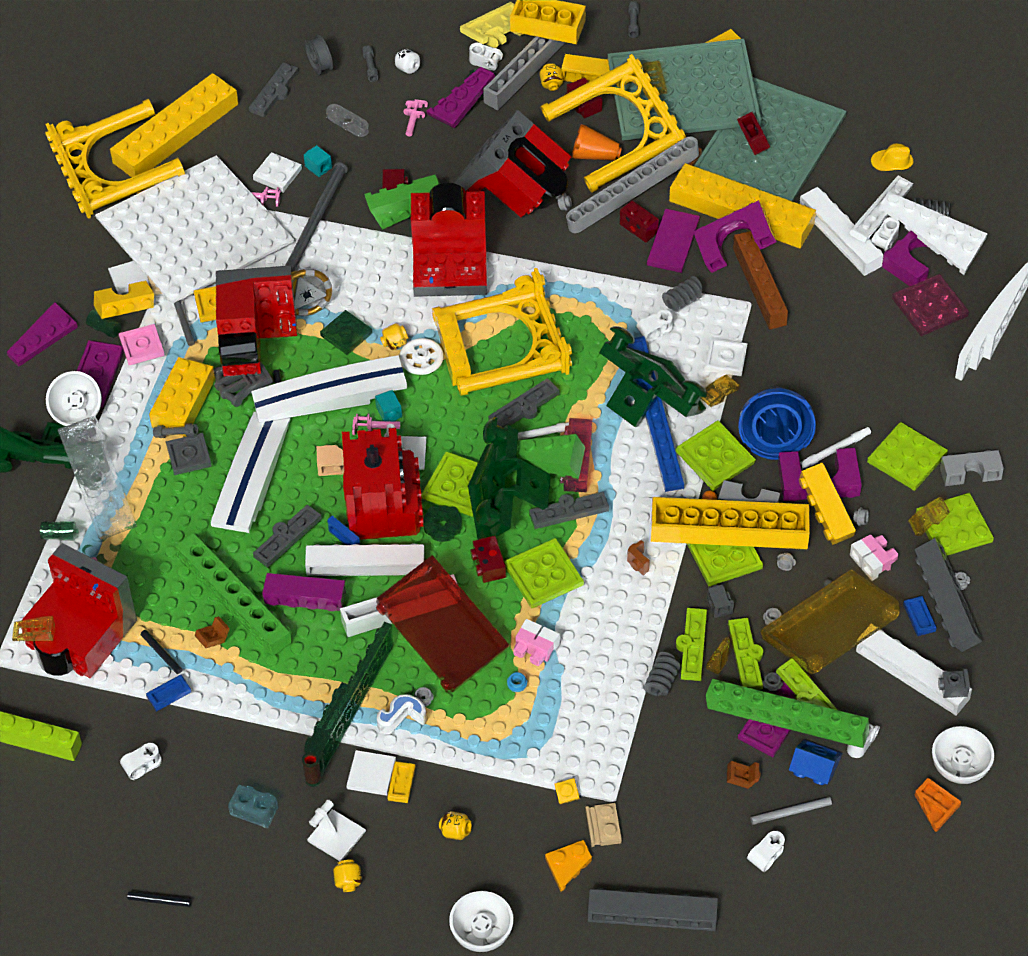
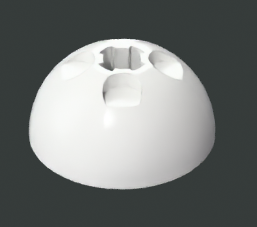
M70 371L58 376L50 384L46 394V406L49 414L56 422L68 427H79L92 421L98 414L102 402L101 391L95 380L89 375L78 371Z
M959 726L949 728L937 736L932 747V758L938 772L947 780L958 784H969L980 780L988 773L994 761V750L988 738L981 732L973 728Z
M476 891L463 896L455 903L450 913V928L455 939L463 947L476 952H487L498 948L507 940L513 927V913L509 904L499 895L487 891Z

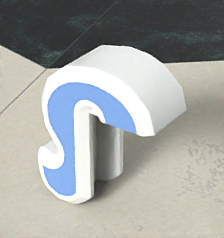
M409 694L395 697L390 703V711L386 712L385 709H381L378 712V730L383 734H391L407 715L411 716L412 719L421 725H424L426 722L425 705L420 699Z

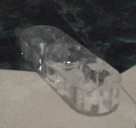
M331 104L327 107V118L358 137H364L369 133V124L366 120L338 104ZM346 118L352 119L351 122H344L343 120Z

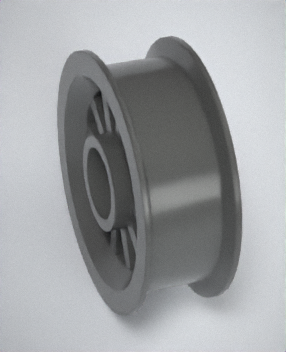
M318 34L315 39H305V51L315 73L320 75L321 71L326 69L333 70L332 57L323 37Z

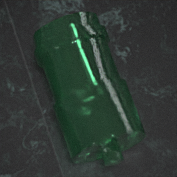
M93 309L87 316L86 324L97 331L105 333L108 337L115 338L121 331V323L110 317L101 319L96 309Z
M75 521L41 522L40 537L45 540L75 541L76 534L79 533V529H76Z

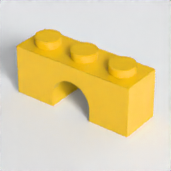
M146 280L129 284L128 294L125 295L116 294L112 288L94 291V307L101 319L154 308V292Z

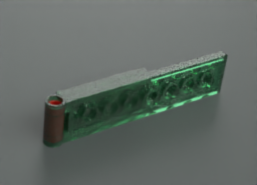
M384 621L382 627L376 630L373 643L367 646L364 659H361L357 665V672L350 677L348 684L342 682L339 688L334 690L330 704H327L323 710V717L314 726L313 735L307 738L302 763L305 783L308 786L316 787L321 783L323 773L394 646L392 624Z

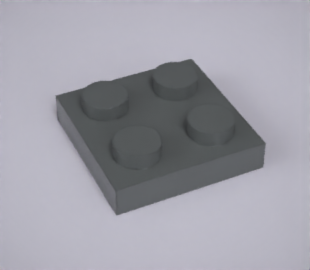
M203 433L166 441L174 475L212 467Z

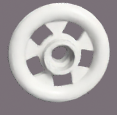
M418 338L409 341L402 347L399 359L402 367L408 372L416 375H426L436 371L441 366L444 353L440 345L435 341ZM416 346H422V348L414 349ZM432 348L435 352L430 354L428 349ZM407 354H412V359H407ZM430 359L435 360L433 364H428ZM414 363L422 364L421 368L415 367Z

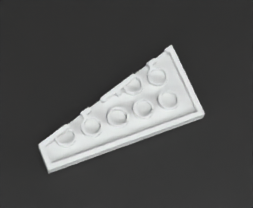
M889 191L880 205L884 212L894 220H899L903 223L909 232L913 231L919 240L935 253L944 256L947 262L959 268V272L965 275L987 237L985 232Z

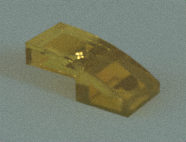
M726 374L709 384L705 388L707 397H701L700 399L710 407L722 403L725 396L738 391L740 385Z
M939 497L917 511L908 521L915 535L922 536L932 524L939 525L950 511L943 498Z

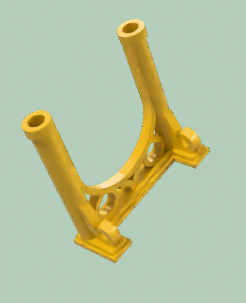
M632 54L629 55L627 62L555 101L540 106L548 122L601 94L622 96L632 102L639 110L645 127L640 144L630 153L585 176L584 181L591 193L597 191L598 187L656 157L686 138L682 129L679 130L674 115H670L667 111L668 106L666 102L660 100L657 88L655 86L652 87L650 84L651 79L649 75L642 71L639 59H635ZM629 82H634L638 89L636 92L630 93L624 90V86ZM616 84L617 87H621V88H616V87H611V86ZM642 90L645 93L648 100H643L640 97H638L641 94ZM654 108L658 116L650 118V110ZM654 122L660 123L663 131L655 134L649 130L650 125ZM648 137L655 139L654 142L646 145Z
M149 99L88 126L74 128L70 121H62L57 124L55 129L53 124H45L48 130L45 134L48 141H52V143H49L53 153H58L55 155L58 164H63L61 170L65 177H69L66 179L70 189L74 188V191H72L73 196L77 202L80 201L78 203L81 213H86L88 219L91 218L93 211L177 175L179 177L185 174L179 158L123 181L101 179L88 166L90 149L98 139L155 115ZM79 149L82 151L79 156H71L73 150ZM71 163L79 164V166L73 169ZM78 178H86V179L82 182V185L80 184V182H79V180H78Z
M534 268V271L531 272V277L528 275L518 277L514 282L515 288L502 294L440 308L438 306L432 308V316L436 326V315L455 312L458 321L488 313L502 312L520 319L528 327L532 335L533 343L531 350L520 362L456 378L460 396L468 395V392L556 371H561V373L566 375L569 374V366H572L569 356L572 354L571 346L566 343L564 337H561L559 327L556 328L555 326L556 320L554 314L550 313V303L544 298L545 291L543 285H545V279L543 274L540 275L538 268ZM525 307H532L535 312L533 314H526L522 310ZM539 315L543 324L535 321L539 318ZM547 333L549 340L541 339L542 335ZM540 347H544L540 353L537 351Z

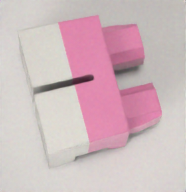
M869 535L851 544L850 556L859 567H862L861 569L871 581L878 578L881 572L889 571L891 564L898 559V553L894 548L888 551L883 549L887 547V541L882 535L875 538Z
M526 619L516 635L513 654L523 658L527 652L531 654L530 662L539 666L543 661L548 662L553 650H556L560 645V634L546 627L542 629V625Z

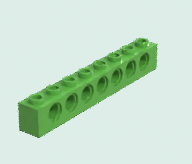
M193 533L175 545L177 557L272 656L292 643L290 636L292 633L286 624L283 625L279 621L278 616L273 611L270 612L262 599L258 600L255 597L253 590L243 584L239 575H234L226 562H221L217 553L207 547L203 538H198Z
M712 679L706 693L708 709L864 748L869 734V718L715 679Z

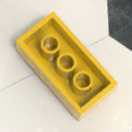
M516 0L510 15V31L577 44L586 21V6L559 0Z
M178 357L149 413L152 428L158 425H164L166 428L185 427V424L194 423L215 381L213 366Z

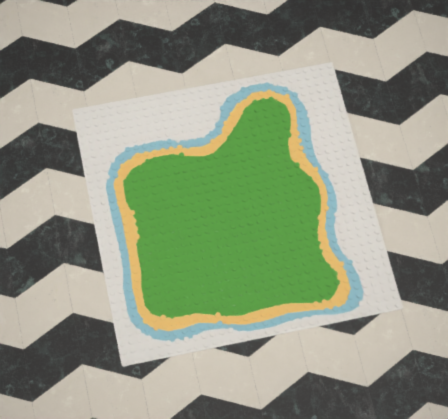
M268 210L293 237L294 242L242 269L285 266L309 218ZM320 220L295 271L315 269L324 273L332 284V296L329 303L321 311L309 316L296 315L297 336L260 339L261 362L273 381L269 385L274 384V370L280 371L281 381L283 382L332 368L397 356L400 354L402 347L390 350L388 346H383L380 339L383 336L382 330L395 323L404 326L409 337L407 343L414 339L426 338L435 341L442 348L437 326L433 320L432 308L438 306L442 308L502 294L515 288L514 282L518 277L523 275L531 277V272L534 271V268H538L540 275L543 274L545 279V285H543L545 291L544 298L550 303V313H553L555 316L556 328L559 327L561 337L565 338L566 343L570 344L572 354L569 355L572 366H569L568 375L561 373V371H556L468 392V395L460 396L457 385H452L444 356L441 366L430 374L416 375L402 367L407 382V389L393 391L402 410V418L396 420L400 422V429H396L397 435L426 437L425 469L419 470L422 494L445 452L477 463L479 462L487 445L483 439V428L486 422L489 421V415L547 378L559 389V395L537 408V416L535 418L526 419L523 417L512 424L511 427L517 429L518 433L553 426L558 423L575 421L576 424L574 425L577 426V429L528 438L535 439L577 434L585 446L579 479L568 475L560 477L557 474L549 473L551 475L548 505L559 503V498L565 494L571 495L575 501L579 497L604 492L609 505V511L534 529L529 510L538 507L513 495L511 528L496 537L503 561L556 538L584 580L583 586L531 609L507 570L506 578L483 583L481 576H477L475 569L477 563L476 560H472L470 549H473V541L478 540L474 517L422 499L424 527H420V532L417 535L360 540V545H424V575H306V546L345 545L329 532L327 519L333 515L349 529L344 500L343 474L318 475L317 446L336 445L343 450L342 432L349 431L350 440L358 439L357 431H368L367 426H358L355 435H352L353 420L356 414L364 417L370 414L372 421H383L376 408L375 399H370V404L289 417L291 420L261 511H258L250 532L246 533L212 527L211 520L245 430L256 409L252 393L242 400L240 406L235 407L229 400L223 399L220 396V391L216 390L214 381L193 423L198 426V434L203 433L212 467L174 475L166 441L185 436L166 435V438H155L149 413L178 357L213 366V370L217 367H222L221 334L218 336L216 320L200 323L193 293L180 300L195 342L194 345L188 346L174 303L171 304L163 294L155 295L154 308L147 309L139 328L155 324L165 356L133 365H128L127 359H125L90 442L102 441L104 443L108 461L105 475L100 474L104 485L97 489L86 488L80 485L76 476L77 473L82 474L83 471L77 470L0 648V667L147 699V692L182 675L191 688V693L170 705L556 790L555 783L574 778L579 795L615 802L646 694L643 686L654 665L686 548V543L651 542L653 497L699 499L704 481L676 452L684 489L665 492L646 417H643L638 427H634L606 406L625 372L599 352L604 343L611 341L615 334L610 330L611 327L619 326L628 330L634 338L642 337V334L636 327L641 319L649 317L660 310H668L672 313L671 332L651 342L646 341L649 354L672 361L685 380L696 381L707 391V397L700 398L706 410L694 416L685 417L662 400L676 450L677 446L717 420L720 422L733 375L705 371L710 339L742 342L752 304L747 301L702 293V298H697L695 302L691 301L690 305L685 304L683 309L679 307V311L675 312L668 308L662 299V294L667 293L673 287L486 252L487 295L414 297L412 237ZM303 276L305 280L326 292L321 279L315 276ZM214 282L213 284H211V285H209V286H207V287H205V288L215 287V286H216V282ZM320 298L298 309H310L312 307H315L323 298ZM525 307L522 312L533 314L535 310L532 307ZM494 312L457 321L470 365L471 375L516 364L523 360L531 350L533 339L530 330L520 319L513 315ZM539 315V318L535 321L543 324ZM547 333L542 335L541 339L549 340ZM416 346L414 349L422 348V346ZM540 347L537 351L540 353L544 347ZM432 348L428 349L430 354L435 352ZM407 354V359H412V354ZM430 359L428 364H433L435 360ZM414 363L415 367L421 368L422 364ZM654 370V374L657 380L658 373ZM238 390V391H236V392H234V393H232V394H233V395H236V394H237L238 392H240L241 390ZM629 396L628 403L633 406L635 400L632 396ZM358 420V423H367V421ZM381 429V437H384L387 429ZM514 470L505 477L504 488L516 484L517 471ZM306 505H309L321 514L322 519L268 568L253 557V552L273 535L272 528L274 524L283 522L287 525L288 521ZM193 533L198 538H203L207 547L217 553L222 563L226 562L234 575H239L243 584L253 590L258 600L262 599L264 601L262 592L267 573L345 580L346 594L343 608L454 574L460 588L461 603L350 637L346 635L341 622L340 611L313 610L304 607L292 608L284 605L272 606L266 604L267 609L270 612L273 611L278 616L279 621L283 625L286 624L292 633L290 635L292 643L272 656L177 557L175 545ZM640 540L644 542L643 555L650 560L649 572L644 576L639 571H635L630 563L627 562L628 548ZM61 543L91 558L96 557L98 562L127 576L137 618L136 623L91 678L84 675L80 676L73 670L72 660L67 648L56 654L41 653L36 649L31 650L28 648L20 626V621L53 583L48 558ZM219 616L230 629L225 643L205 648L194 636L195 632L198 629L211 626L214 618ZM526 619L542 625V629L546 627L560 634V645L556 650H553L548 662L543 661L539 666L530 662L531 654L527 652L523 658L513 654L516 635ZM143 630H147L183 669L180 674H176L142 638L140 634ZM515 672L522 673L527 679V687L521 692H513L507 686L508 677ZM421 687L428 688L434 698L430 705L425 706L426 722L424 725H421L412 719L411 716L407 715L391 734H383L378 730V712L381 709H385L386 712L390 711V703L395 697L403 694L414 696L416 690Z

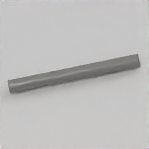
M830 797L752 816L750 820L752 825L829 806L832 805Z

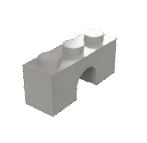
M999 450L942 456L940 464L945 486L964 484L967 471L979 473L982 482L1001 480L1004 470Z
M726 480L723 481L718 500L770 503H779L780 493L761 489L760 495L757 498H745L742 495L743 484Z

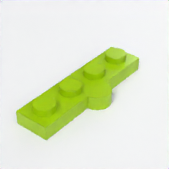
M687 608L685 634L678 636L676 639V648L683 652L682 680L701 681L707 609Z
M748 618L728 620V628L741 686L755 690L763 689L758 661L763 657V649L761 646L753 643Z
M793 658L776 670V673L795 693V700L837 710Z

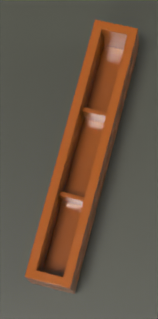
M751 231L734 235L733 250L769 330L786 326L788 310Z

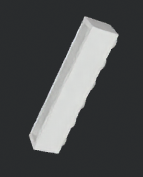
M816 187L800 196L801 205L816 210L815 225L864 276L882 267V251L877 249L870 239L864 243L849 235L854 224L846 214H843L837 204L828 198L825 192Z
M334 544L306 546V575H424V545Z
M454 574L340 608L341 622L347 637L461 603L460 588Z
M871 625L858 640L856 652L954 715H957L970 700L972 688L969 689L968 697L943 698V692L938 688V678L942 677V672L947 671H943L932 661L924 659L916 651L902 645L899 640L891 638L883 630Z

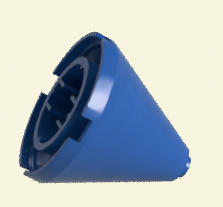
M771 386L751 397L743 406L738 422L740 437L743 443H746L751 448V452L772 460H778L780 452H796L803 447L806 448L813 439L816 427L815 415L808 401L798 393L779 386Z

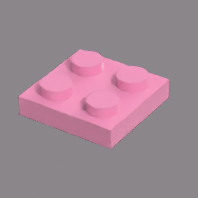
M155 324L119 333L128 365L165 356Z

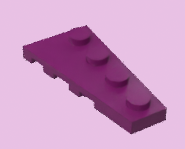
M483 67L478 68L464 80L460 87H455L451 90L452 93L445 99H440L438 105L433 109L429 108L426 111L427 114L455 128L483 94V89L495 78V74Z
M54 302L7 351V355L20 367L78 328L77 323Z

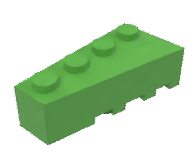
M436 174L413 180L412 184L409 185L402 183L397 185V188L391 190L384 188L379 190L380 193L371 195L370 192L364 194L369 209L382 230L411 217V193H431L432 207L447 200Z
M577 434L518 440L516 458L547 473L557 474L560 477L568 475L579 479L585 446Z

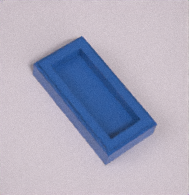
M333 515L327 519L329 532L345 545H360L359 537Z
M923 596L904 600V608L916 635L921 636L936 632V625Z
M179 675L147 692L146 697L154 709L158 711L191 693V688L183 676Z

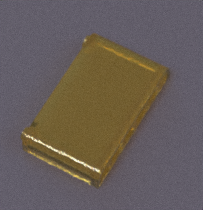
M851 569L760 631L764 641L789 659L793 658L800 667L810 674H815L899 616L900 607L897 599Z

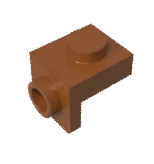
M640 540L628 548L627 562L630 563L635 571H639L644 576L649 572L650 560L643 555L644 542Z
M218 616L214 618L211 626L196 630L194 636L205 648H210L225 643L230 629Z
M734 761L727 764L728 783L749 789L760 779L761 773L759 771V763L754 762L751 766Z

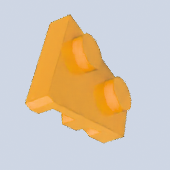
M584 840L545 854L547 864L560 891H563L572 878L575 879L580 874L581 869L586 868L592 861V856Z

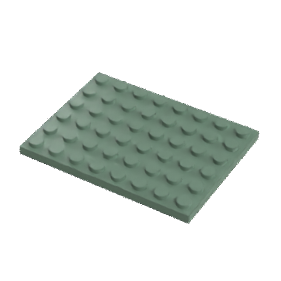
M744 39L607 54L609 70L627 62L631 54L635 59H639L642 71L649 75L651 79L650 84L652 87L655 86L657 88L660 100L666 102L668 106L667 111L670 115H674L679 130L682 129L684 133L740 127L737 119L752 111L759 125H761V117ZM629 82L624 86V90L630 93L636 92L638 89L634 82ZM642 90L641 94L638 97H640L643 100H648V98ZM614 94L622 140L643 138L645 127L639 110L628 99ZM654 108L650 110V118L658 116ZM654 122L650 125L649 130L659 134L663 131L660 123Z
M752 77L761 117L760 127L770 148L754 155L741 127L719 129L715 132L694 166L794 202L845 119L847 111Z

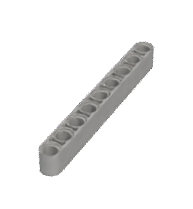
M694 137L684 138L570 210L566 215L569 231L572 233L583 231L682 168L685 163L688 164L699 156L697 139Z

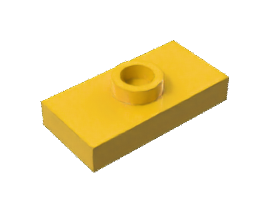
M395 761L388 792V801L409 802L415 764Z

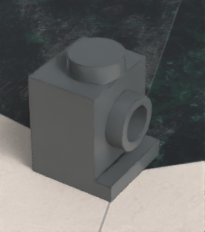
M714 585L708 588L707 601L713 617L717 618L733 614L734 602L731 600L729 592H725L724 586Z
M963 669V671L942 672V677L938 678V688L942 690L943 698L968 697L970 682L967 669Z

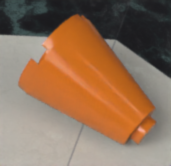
M580 124L579 134L573 147L572 158L615 161L616 157H620L622 148L619 147V143L586 125Z

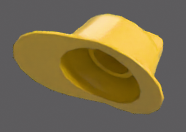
M895 143L886 150L873 154L871 164L880 171L905 170L913 165V157L910 154L909 147Z

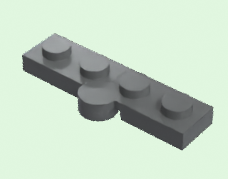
M283 62L249 106V112L265 118L277 100L286 99L288 97L287 87L299 73L298 67Z
M547 378L489 415L488 420L497 417V425L504 428L507 425L511 426L523 417L533 419L537 416V408L559 395V389Z
M604 492L579 497L575 501L571 495L565 494L559 498V503L550 504L544 510L540 508L530 509L529 515L534 529L608 512L609 505Z
M306 505L288 521L287 525L283 522L274 524L272 528L273 535L253 552V557L268 568L322 519L321 514L309 505Z

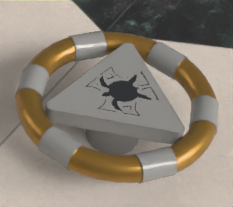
M302 269L292 273V283L297 279L294 295L296 315L309 316L324 309L332 296V284L329 278L321 271L315 269ZM302 276H315L321 279L326 292L305 280ZM320 298H323L315 307H312L310 309H298Z

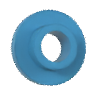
M515 672L508 677L507 686L513 692H521L527 687V679L522 673Z

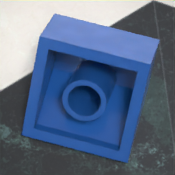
M804 739L795 749L789 771H792L795 776L800 778H811L816 784L828 785L833 778L843 753Z

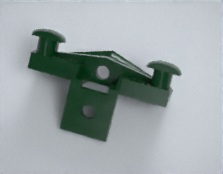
M619 326L610 328L615 334L611 341L604 343L599 353L623 370L625 374L606 405L608 408L634 427L639 426L656 396L685 417L698 415L706 410L700 398L707 397V391L701 384L693 380H685L672 361L627 347L629 343L633 344L635 342L633 335L628 330ZM653 370H655L658 373V379L656 381L653 380L651 377V373ZM633 379H643L652 388L646 391L634 382ZM629 396H632L635 400L633 406L628 403Z
M497 417L491 418L484 425L483 439L487 445L468 484L478 540L491 536L497 537L511 528L513 495L542 510L548 508L551 474L516 458L518 430L509 425L504 428L497 425ZM514 470H517L516 484L504 488L505 477Z
M47 422L40 440L31 438L30 433L11 432L0 426V473H7L12 470L13 466L9 462V458L19 459V461L26 460V462L30 461L33 463L39 461L47 464H64L67 469L83 471L82 474L77 473L76 476L80 485L86 488L97 489L104 485L100 474L105 475L108 461L102 441L81 442L85 433L84 428L68 427L62 424ZM59 440L65 441L64 443H57Z

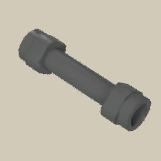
M630 2L628 5V13L630 14L628 35L631 38H636L639 35V26L637 25L639 4L637 2Z
M367 45L362 48L363 58L367 62L368 80L375 82L378 80V72L374 67L373 49Z
M192 423L185 424V427L166 428L164 425H158L153 428L155 438H166V435L179 434L191 437L198 434V426Z

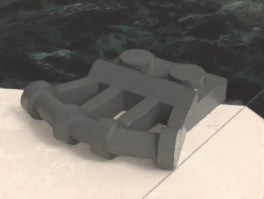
M255 355L244 361L258 360V356ZM262 362L261 374L256 372L255 374L224 377L222 367L214 369V386L216 390L220 391L219 394L223 399L229 400L235 407L240 406L242 400L251 391L273 383L272 377ZM238 390H241V391L238 392L236 395H233V394H232V393H234V392H236V391H238Z

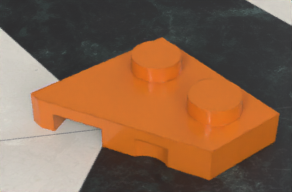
M929 778L915 791V797L935 832L961 806L959 799Z

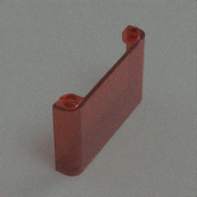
M433 555L376 599L377 611L382 616L386 615L441 680L440 684L447 692L449 690L451 692L457 690L509 648L507 641Z

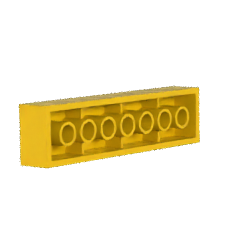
M212 73L110 148L112 163L130 177L153 169L238 105L237 90Z
M686 163L670 186V202L717 219L723 218L759 200L765 210L776 240L800 249L815 224V209Z
M653 497L651 542L808 549L810 534L809 504Z

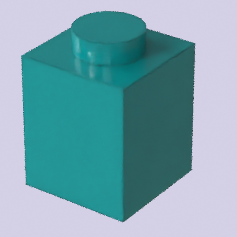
M317 145L304 154L305 167L316 176L320 177L332 169L331 156Z
M393 390L375 396L376 408L383 421H396L402 418L401 405Z

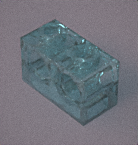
M238 785L228 807L230 815L268 828L278 809L277 798L270 793H261L253 787Z

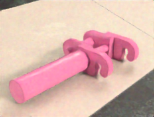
M416 99L415 101H406L407 108L403 112L405 115L410 116L406 130L407 136H412L416 119L420 118V115H422V118H425L423 111L416 110L417 108H422L423 104L425 105L424 107H428L427 101Z
M266 187L262 193L251 192L257 200H261L263 206L267 198H276V207H279L281 199L279 187L276 190Z
M356 414L353 420L352 435H355L358 426H367L368 431H372V428L387 429L388 424H393L396 429H400V422L372 421L370 414L367 417ZM358 420H364L367 423H358Z

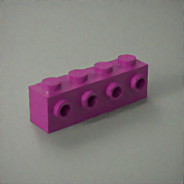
M267 573L262 593L264 603L272 606L284 605L292 608L304 607L313 610L340 611V608H343L346 587L345 580Z

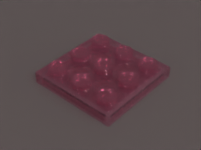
M940 274L892 295L894 302L921 336L969 315L967 308Z

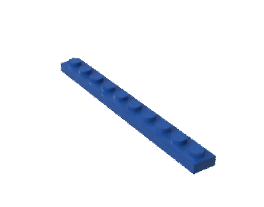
M645 336L634 338L635 342L633 344L629 343L627 346L649 354ZM653 370L651 373V377L653 380L656 381V377ZM636 379V383L646 391L652 388L643 379ZM656 396L645 417L665 492L684 489L682 474L663 403Z

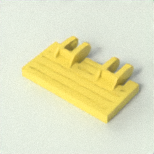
M509 2L461 25L460 32L481 44H486L493 48L498 47V43L505 44L507 38L504 34L510 31V15L515 4ZM512 32L518 36L523 35L522 33Z

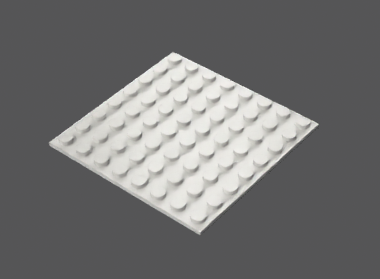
M217 155L185 170V174L178 177L177 175L95 215L98 221L147 277L154 282L155 286L160 289L161 293L171 304L193 294V290L203 289L216 282V271L242 269L294 242L293 237Z

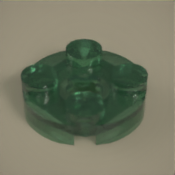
M432 506L427 510L423 519L424 531L435 541H450L454 539L457 533L461 532L462 517L454 506ZM445 521L447 523H445V526H441L439 522Z

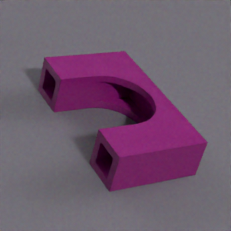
M759 200L693 231L705 265L711 273L727 266L722 252V243L726 236L735 230H750L760 250L777 242L765 210Z
M910 231L906 237L898 240L893 248L885 251L882 267L916 290L927 281L929 268L913 258L909 252L917 247L928 246L919 240L913 231Z
M855 448L836 449L835 465L837 474L831 478V481L839 497L853 498L860 496L861 479ZM798 451L780 452L778 469L783 501L807 500L808 493L806 489L801 488L799 483L802 470Z

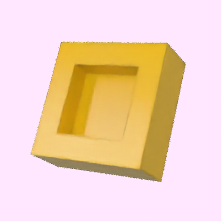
M574 778L554 784L560 805L580 799Z

